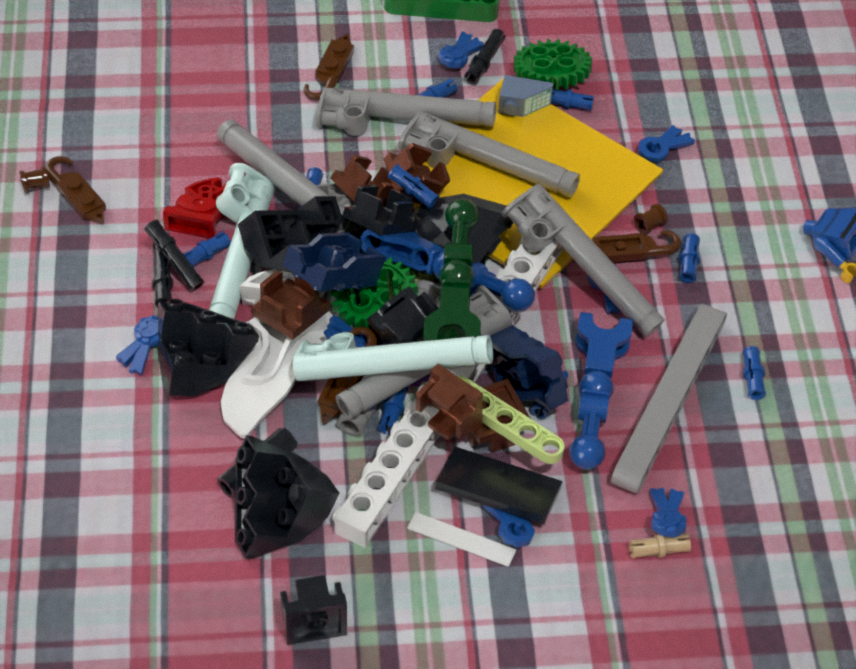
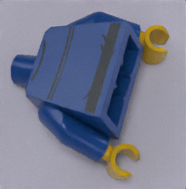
M853 207L845 209L828 208L823 212L818 221L806 220L803 232L805 235L812 236L814 248L822 253L836 268L840 267L843 270L840 276L845 283H851L853 276L856 277V264L846 263L845 260L851 261L856 253V209Z

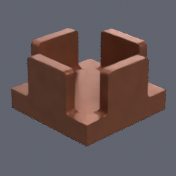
M411 143L399 155L389 152L384 158L388 174L396 164H399L412 176H418L422 179V183L438 195L450 182V177L444 163L439 162L431 172L428 166L423 165L432 153L430 149L418 144ZM390 179L393 189L405 194V189ZM411 195L412 202L420 205L423 204Z
M354 155L343 171L335 170L330 179L353 201H355L359 186L375 185L378 187L377 198L382 200V206H386L389 190L393 189L391 180L388 178L387 168L381 167L373 181H371L372 175L367 169L372 161L368 157Z
M277 270L261 282V299L251 307L253 316L294 340L330 310V302L320 297L319 291L312 289L311 284L303 279L295 277V281L288 278L283 282V273Z
M437 364L430 371V380L416 393V410L422 412L429 404L437 408L439 411L428 421V427L447 440H451L455 435L462 439L469 431L475 434L482 427L483 393Z
M508 379L482 387L530 418ZM483 401L482 409L488 408L489 404ZM507 415L497 418L502 424L512 422V419ZM482 423V427L475 434L471 431L466 434L472 446L490 441L489 449L492 453L516 445L484 423Z

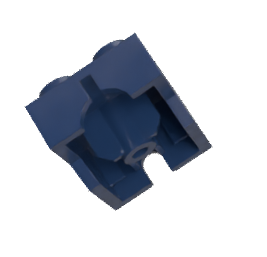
M349 232L319 234L309 244L289 245L283 266L292 271L294 277L310 283L311 288L316 291L326 292L327 290L334 289L344 291L346 288L363 289L364 287L376 286L386 256L372 247H367L365 255L360 253L363 241Z
M513 325L490 336L493 346V359L498 356L502 359L501 363L492 367L495 383L508 379L521 401L535 400L549 410L569 401L566 391L568 384L563 377L561 367L563 361L556 350L548 346L545 347L541 341L529 337L526 332Z

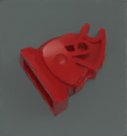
M215 177L197 181L185 187V194L179 196L175 206H166L164 208V229L209 239L216 235L215 224L222 216V213L217 208L216 199L223 193L226 184L222 186V179Z

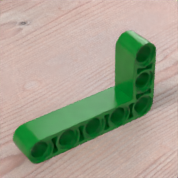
M384 0V10L394 15L493 22L498 18L500 0Z

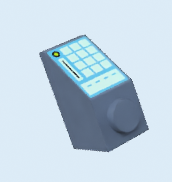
M505 75L499 96L498 113L524 117L550 105L553 83Z

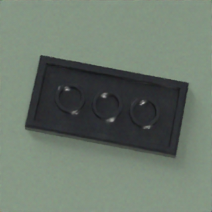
M455 446L436 481L435 489L545 525L561 490L563 481Z

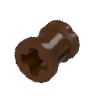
M45 166L30 172L19 171L24 193H29V190L40 187L50 188Z
M654 204L650 210L644 213H637L634 216V224L640 233H644V235L649 234L656 226H663L668 223L667 212L660 204Z

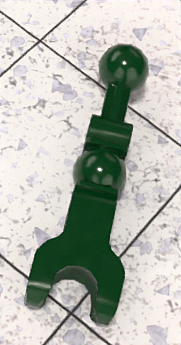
M464 198L451 202L445 212L446 222L453 229L452 244H445L444 266L439 276L442 284L440 306L436 311L429 314L424 321L423 341L472 336L477 338V336H481V321L469 310L470 289L475 276L472 269L473 244H468L469 230L476 226L479 212L473 202Z

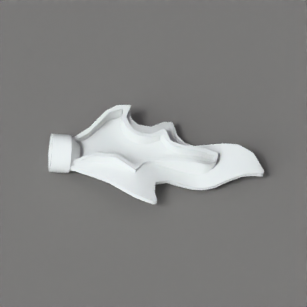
M277 270L262 271L244 281L240 285L242 304L253 306L260 301L261 282ZM280 271L283 273V282L288 278L295 281L292 273ZM331 290L319 292L320 297L330 302V310L294 340L255 316L246 322L254 327L259 335V340L228 379L221 398L224 423L239 437L245 439L246 435H251L257 425L288 395L296 381L293 370V358L300 343L303 340H308L310 344L324 343L326 336L323 332L328 329L329 319L333 315L338 316L337 312H333L330 300Z

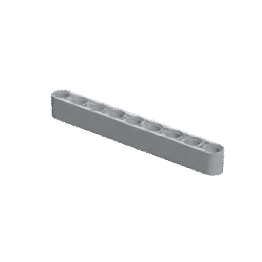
M704 304L699 306L615 467L611 484L636 494L640 492L724 326L727 317L726 312Z

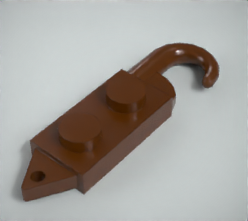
M348 33L337 40L331 39L315 71V79L325 85L324 87L335 88L354 53V45L351 44ZM305 84L304 94L312 100L319 101L322 91L318 93L311 92L309 85Z
M57 156L48 160L45 164L48 178L82 220L88 219L104 224L106 204L79 172H67L59 175L54 169V166L58 163L72 165L73 161L64 156Z
M662 230L660 234L670 237L673 243L657 246L655 241L650 236L644 235V233L592 238V241L612 262L648 259V257L671 255L677 252L681 246L679 236L669 230Z
M357 327L349 332L354 336L358 334L364 335L367 338L364 347L377 345L376 335L367 327ZM363 375L328 379L317 401L320 406L323 425H326L342 414L336 402V395L360 382Z

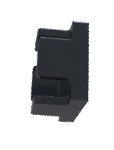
M359 186L354 205L344 208V218L380 235L415 232L417 221L411 219L414 206L412 197L395 189L389 190L386 206L384 207L382 206V200L377 198V186Z
M409 286L387 301L366 320L386 345L420 342L424 338L425 319L429 314L436 311L438 307L425 291L417 296Z
M324 575L297 579L295 586L298 600L294 602H288L286 591L280 592V605L287 645L347 635V601L345 593L342 591L341 582L334 583V595H330Z

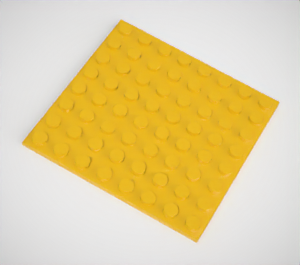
M504 78L477 100L496 102L494 127L455 124L566 168L568 171L580 174L578 187L571 198L562 195L560 192L557 193L547 188L544 189L574 219L591 240L593 237H597L663 174L662 168L551 104L524 117L498 113L499 96ZM456 152L448 165H446L450 182L439 193V197L467 194L508 206L513 200L536 184ZM426 161L423 163V165L429 167L430 172L434 169ZM414 203L413 209L416 210L420 204ZM515 223L510 229L505 230L499 235L502 241L492 255H488L505 267L510 253L519 248L522 235L517 231L518 227ZM564 249L539 285L540 289H543L573 260Z

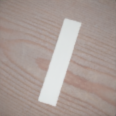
M415 512L407 527L409 530L509 567L516 552L514 548Z

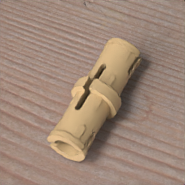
M688 533L677 537H665L656 534L654 538L630 540L629 551L633 552L631 553L632 559L655 555L658 558H662L670 553L690 552L691 541L688 539Z

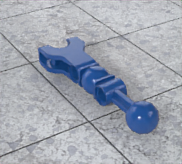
M368 229L362 233L361 241L363 242L361 248L364 252H366L367 247H372L386 256V261L392 257L393 262L401 261L402 264L419 271L427 270V274H435L436 278L440 280V272L444 266L445 248L442 249L439 245L419 237L416 232L380 235ZM371 236L381 240L378 248L373 247L370 243ZM479 262L473 263L472 269L475 279L471 289L481 285L485 286L492 294L501 297L503 305L512 312H524L532 306L535 301V291L532 284L528 281L514 278L506 282L489 275V271L484 264Z
M580 312L575 345L586 357L584 376L579 383L581 399L578 419L583 420L581 435L574 439L569 452L571 461L581 469L589 470L600 466L606 455L604 444L598 438L600 423H606L609 400L614 392L612 382L614 361L622 358L629 351L633 319L620 318L616 327L603 329L593 322L592 313Z

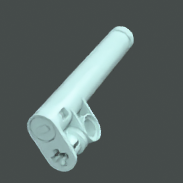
M244 163L231 165L229 169L231 178L227 181L223 193L216 199L219 211L237 224L209 310L233 319L241 299L240 285L247 280L253 257L244 248L238 224L254 211L269 210L275 191V185L268 178Z
M343 332L333 335L330 339H326L324 343L310 344L308 340H303L294 355L293 370L297 381L428 370L433 369L437 364L444 368L472 366L478 363L480 365L491 364L493 361V346L490 336L483 335L477 336V338L472 336L356 348L354 335L349 332Z

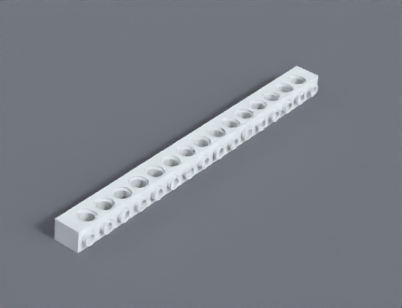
M522 236L519 248L510 253L506 267L499 269L496 278L506 282L514 278L525 279L532 284L534 291H536L564 248L555 240L543 250L533 252L525 247ZM493 294L502 303L501 297ZM508 310L512 318V325H514L522 312L518 313ZM478 363L472 366L445 369L456 376L466 377L475 383L487 364L480 365ZM426 381L422 382L419 390L427 383ZM416 399L414 402L410 401L407 404L403 418L400 422L396 421L394 423L388 440L381 442L375 459L372 463L368 462L358 484L354 483L351 486L347 495L348 499L343 505L340 504L333 514L335 534L364 548L367 547L440 435L428 427V421L439 411L437 408L431 407L432 405L429 404L422 412L416 410Z

